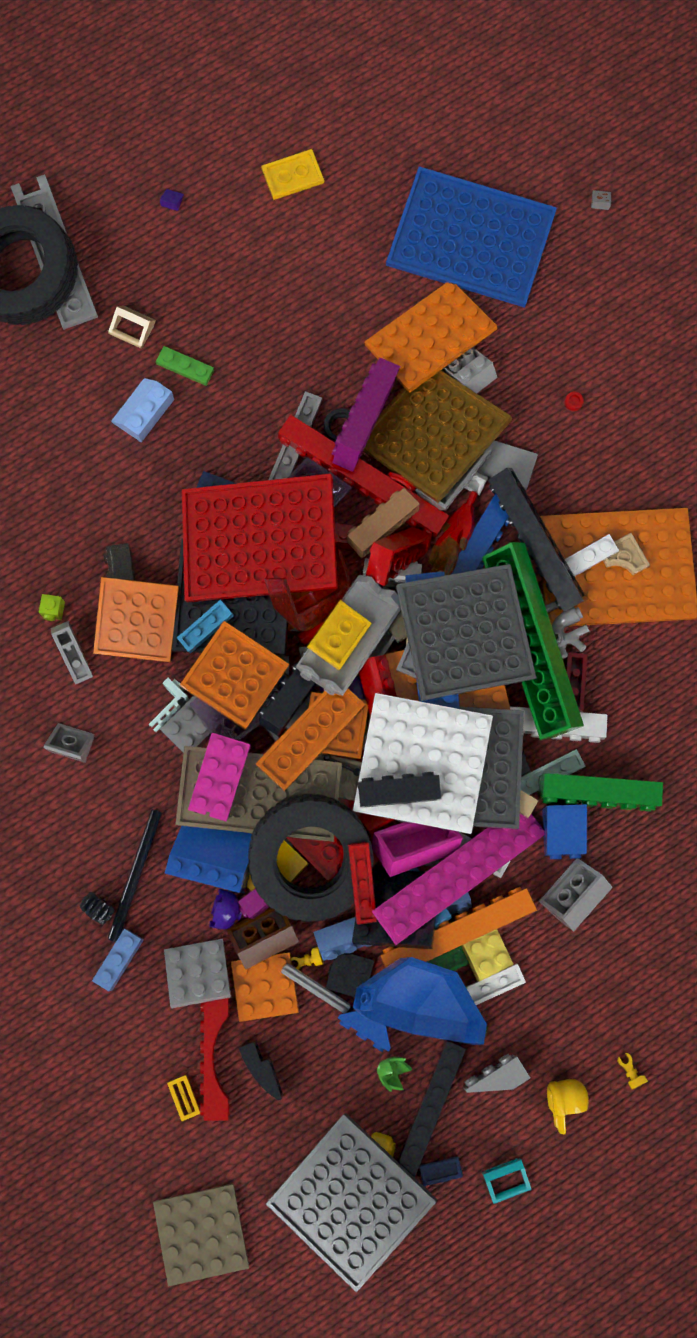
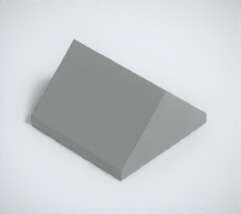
M58 723L44 744V749L51 753L86 763L95 734Z

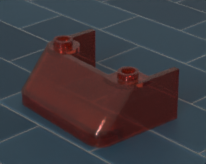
M336 549L337 589L311 591L293 601L286 578L264 579L274 609L296 630L308 631L324 622L351 587L352 583L341 549Z

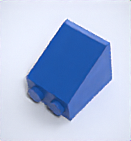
M587 804L554 805L543 808L545 856H550V860L562 859V856L569 855L570 859H581V855L587 854Z

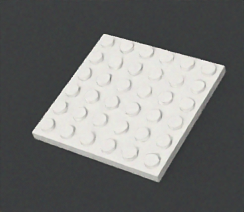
M375 693L358 782H362V778L373 777L374 781L382 780V776L393 775L394 779L402 778L403 774H414V777H420L424 772H434V775H439L441 800L360 808L357 786L353 811L471 834L493 716Z

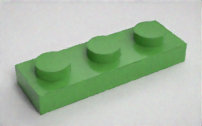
M163 346L156 360L157 365L207 386L214 372V367Z

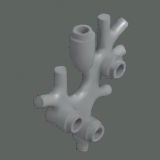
M555 601L545 605L547 613L558 608ZM572 607L562 612L552 624L562 659L568 656L565 649L567 644L574 645L581 652L586 649V645L579 640V636L589 632L587 625L569 633L564 632L565 627L575 624L583 618L579 607Z

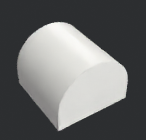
M476 472L464 488L469 491H475L480 495L488 477Z

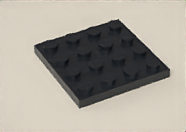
M372 869L376 908L426 872L405 871L390 877L384 869ZM436 916L397 945L394 944L378 920L372 923L357 924L355 917L352 943L356 945L433 949Z

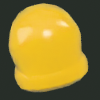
M576 1079L552 1081L547 1086L548 1106L553 1112L554 1125L560 1134H566L565 1115L587 1111L589 1103L587 1090Z

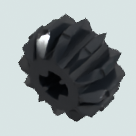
M89 892L80 904L82 911L99 924H105L114 913L112 905L94 892Z

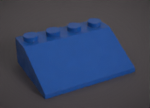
M181 826L170 852L165 874L238 893H245L250 875L248 851L252 834Z

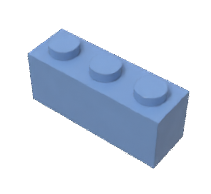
M124 929L92 981L107 991H113L144 939L132 931Z

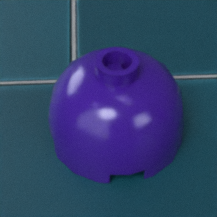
M219 889V894L216 895L211 912L213 919L212 921L210 920L209 927L224 930L232 927L236 920H240L242 913L239 910L238 897L232 892Z

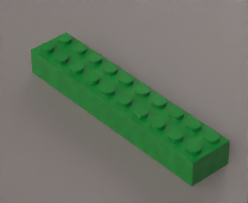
M511 542L483 556L482 560L485 569L511 565L536 674V679L523 681L522 685L540 740L550 739L583 727L584 724L525 543Z

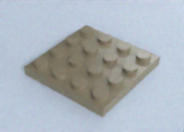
M234 1183L153 1202L168 1286L249 1269Z

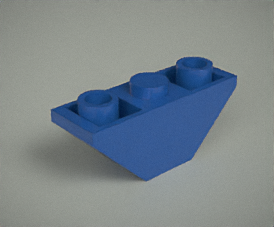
M356 1010L342 1013L338 1016V1019L341 1020L339 1022L340 1025L348 1030L352 1027L358 1031L356 1033L358 1037L364 1041L367 1038L374 1042L373 1047L381 1052L384 1049L389 1052L390 1043L386 1026L364 1019Z

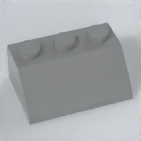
M576 859L539 902L561 923L575 931L613 887L602 874L580 859Z

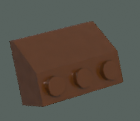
M270 907L255 919L247 918L226 929L245 970L299 942L287 916H282Z

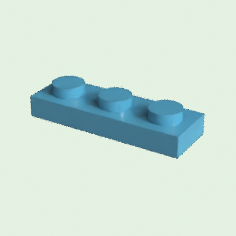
M219 600L180 634L177 639L189 653H192L215 633L224 621L227 622L234 614L222 600Z

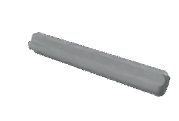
M287 963L283 966L282 974L342 1013L348 1012L351 1006L350 1003Z

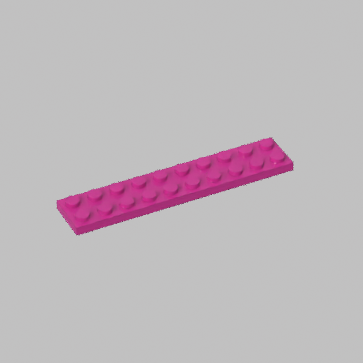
M520 814L519 829L486 828L381 904L372 913L394 944L397 945L545 835L544 830L532 814L529 818Z

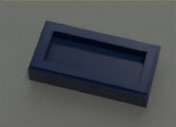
M458 1156L419 1165L423 1186L463 1177Z

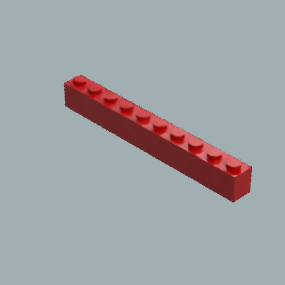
M291 414L278 432L279 441L287 447L290 445L300 456L310 458L314 465L326 468L327 472L332 474V476H338L343 479V483L347 486L357 488L361 495L373 498L377 505L383 502L387 503L394 492H400L405 488L360 458L353 472L332 463L334 459L332 451L336 445L335 442ZM405 488L420 504L419 511L408 519L406 523L412 527H418L436 538L449 515Z

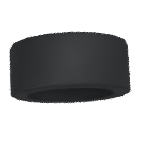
M338 408L332 410L324 420V433L328 439L336 442L337 436L331 432V423L337 418L348 419L350 410Z

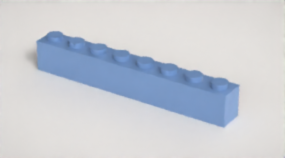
M467 892L446 908L451 915L463 913L472 908L469 893ZM355 917L313 932L323 961L333 960L338 955L344 953H352L363 946H372L352 943Z

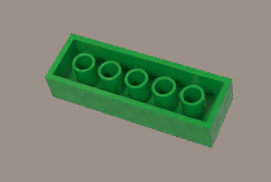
M544 773L539 776L538 800H543L544 804L558 803V801H562V805L582 803V805L587 804V807L601 804V808L613 809V807L620 806L621 810H632L640 807V811L646 812L655 811L657 807L662 806L663 782Z

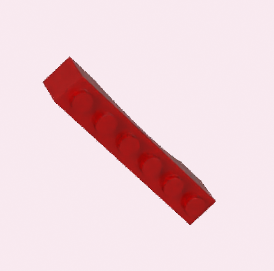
M230 998L200 1004L201 1012H204V1020H201L200 1031L204 1033V1041L200 1042V1053H204V1062H200V1074H204V1082L200 1083V1095H204V1103H200V1116H204V1121H228L230 1118V1098L223 1090L214 1066L216 1039L222 1025L230 1016Z

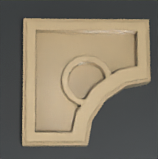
M632 533L614 541L619 552L603 560L606 568L621 566L632 575L650 566Z

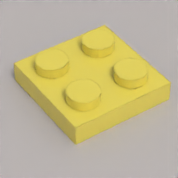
M497 929L461 945L478 982L514 965Z

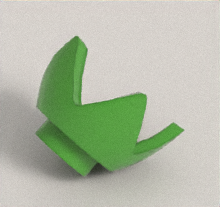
M390 1057L382 1060L378 1065L377 1074L379 1079L390 1092L392 1089L404 1090L398 1075L412 1071V1068L404 1062L406 1058Z

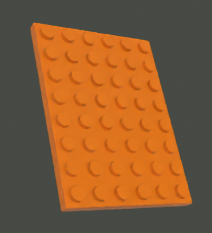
M688 508L540 516L564 559L610 534L613 541H616L632 533L650 564L648 568L632 575L621 566L606 568L604 562L601 561L575 576L588 600L575 607H579L583 618L580 619L581 621L570 626L697 619V594ZM543 576L544 604L548 605L554 602L556 597L548 591L545 585L547 582ZM557 608L548 613L551 625L557 616L564 612L563 610Z

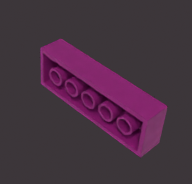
M380 357L376 364H372L369 375L363 383V388L357 395L356 403L349 412L348 420H345L342 432L336 439V445L332 451V455H334L332 463L352 472L354 471L393 388L400 368L399 365Z

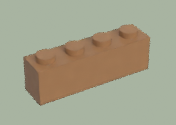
M405 488L400 492H394L387 503L383 502L376 508L374 514L367 515L362 520V524L358 527L354 526L347 533V543L361 558L365 557L370 552L373 542L391 535L419 511L420 504Z

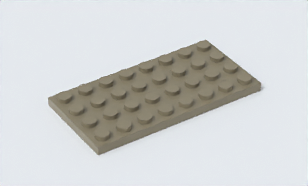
M184 746L175 825L253 833L261 817L271 807L276 806L277 803L284 799L287 800L289 797L302 796V794H319L338 800L342 763L314 760L284 792L256 766V763L264 754L248 753L228 820L223 821L210 817V812L203 815L188 810L207 748ZM304 827L287 836L334 842V834L319 827Z

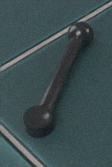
M325 754L323 757L325 761L340 762L332 758L330 754ZM342 763L343 768L353 772L355 776L360 775L359 768L354 769Z

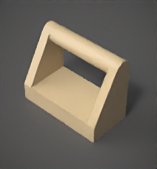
M124 305L117 306L108 334L142 349L156 320ZM122 317L144 327L140 340L116 329Z

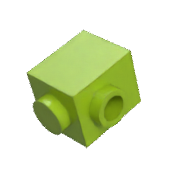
M42 594L39 614L48 621L62 620L65 601L59 596Z

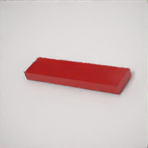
M369 842L348 844L356 923L377 922V918L372 913L376 906Z

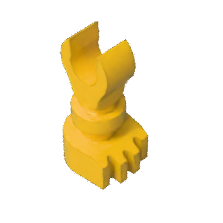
M313 948L311 951L312 955L306 954L303 958L292 957L291 961L296 960L298 962L296 969L299 970L304 965L311 966L312 963L315 966L324 964L319 948Z
M625 1053L628 1058L627 1064L622 1063L620 1057H618V1064L626 1070L627 1078L630 1077L631 1079L628 1082L631 1089L648 1082L645 1076L637 1075L638 1071L632 1065L630 1054Z

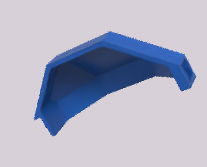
M413 957L399 958L356 989L353 1009L368 1021L410 1034L470 1045H484L487 1023L460 976L455 971Z

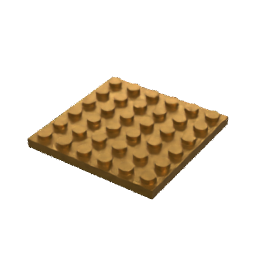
M439 371L409 393L405 388L401 390L379 415L363 451L394 473L404 477L414 487L439 503L512 421V417L443 371Z

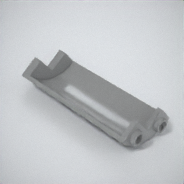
M358 575L342 599L344 603L372 624L341 669L337 670L309 648L296 665L304 679L312 680L323 687L325 692L330 695H344L401 610L398 594L392 590L382 589L370 576Z

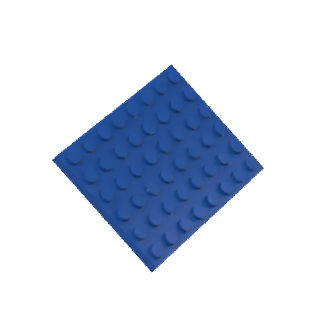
M418 167L386 261V266L438 282L456 284L461 289L525 308L557 208Z

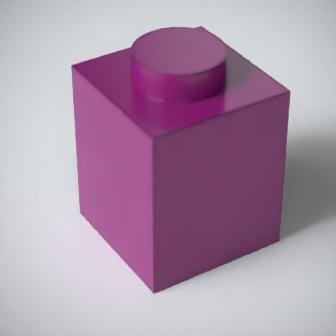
M256 888L238 901L241 906L239 910L245 918L255 919L269 908L259 896Z

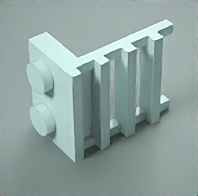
M167 678L163 682L165 688L175 698L149 723L151 727L158 723L153 729L155 732L190 700L184 693L185 690L175 679L171 681Z

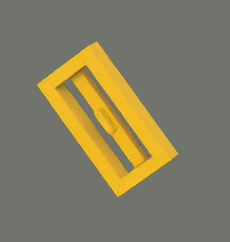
M187 1075L167 1083L181 1121L200 1114V1108ZM181 1081H184L193 1107L195 1109L194 1112H192ZM176 1083L188 1112L187 1115L184 1114L175 1091L174 1084Z

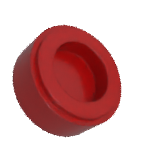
M573 391L567 394L564 403L568 410L578 411L584 403V398L579 392Z

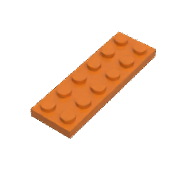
M349 689L346 690L343 696L338 694L330 695L324 691L258 760L256 766L285 792L366 704Z

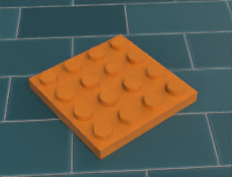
M101 577L93 654L171 662L179 586Z
M224 621L180 683V686L246 730L289 664Z

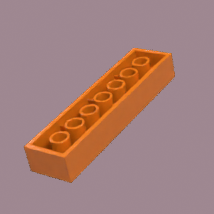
M521 887L507 892L509 896L505 898L501 895L490 900L491 904L488 906L481 904L472 908L473 913L467 915V912H463L454 917L455 921L449 923L447 920L441 923L434 932L433 949L388 947L382 950L383 954L380 957L385 968L399 958L413 957L427 962L533 913L537 909L527 888L522 890Z

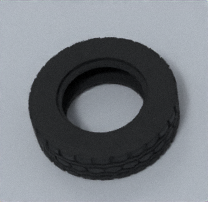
M26 205L0 208V253L8 245L20 240L38 242L42 245L44 251L42 271L31 285L18 291L0 289V321L12 325L36 323L54 314L70 296L78 272L76 250L69 236L50 215H47L40 209Z
M319 794L296 795L289 797L287 800L284 799L277 803L276 806L271 807L257 823L251 836L248 851L251 879L261 899L282 916L286 915L287 918L299 919L303 922L323 921L326 918L331 919L351 908V905L354 904L348 844L369 842L371 868L373 867L372 845L363 823L345 804L340 803V801ZM304 827H319L328 830L339 839L343 846V862L338 873L329 882L318 887L305 888L291 883L282 875L277 865V854L282 842L292 832Z

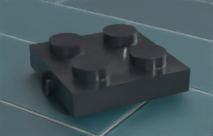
M350 953L338 955L329 967L328 973L330 974L326 988L330 991L355 997L357 987L371 978L374 960Z

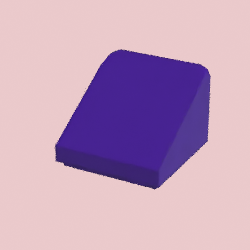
M166 189L160 198V204L163 207L178 211L184 194Z

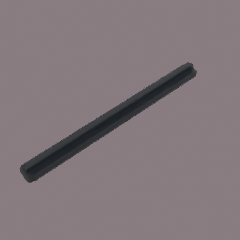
M152 809L108 935V940L116 942L121 935L162 815L158 810Z

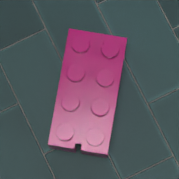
M216 733L211 734L188 810L203 815L210 812V817L223 821L228 820L251 744Z
M403 822L374 832L372 849L391 877L451 855L460 848L463 837L458 831Z

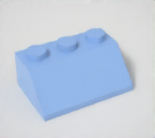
M144 378L111 422L142 442L174 401L173 393L159 382Z

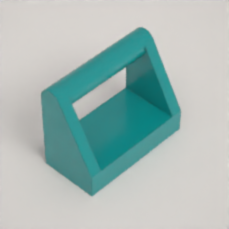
M520 1158L482 1171L493 1204L531 1190L524 1165ZM520 1170L524 1184L494 1194L490 1181Z

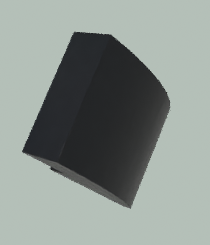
M257 1041L240 1046L241 1056L254 1079L272 1097L278 1101L281 1100L284 1095L271 1057L262 1059Z

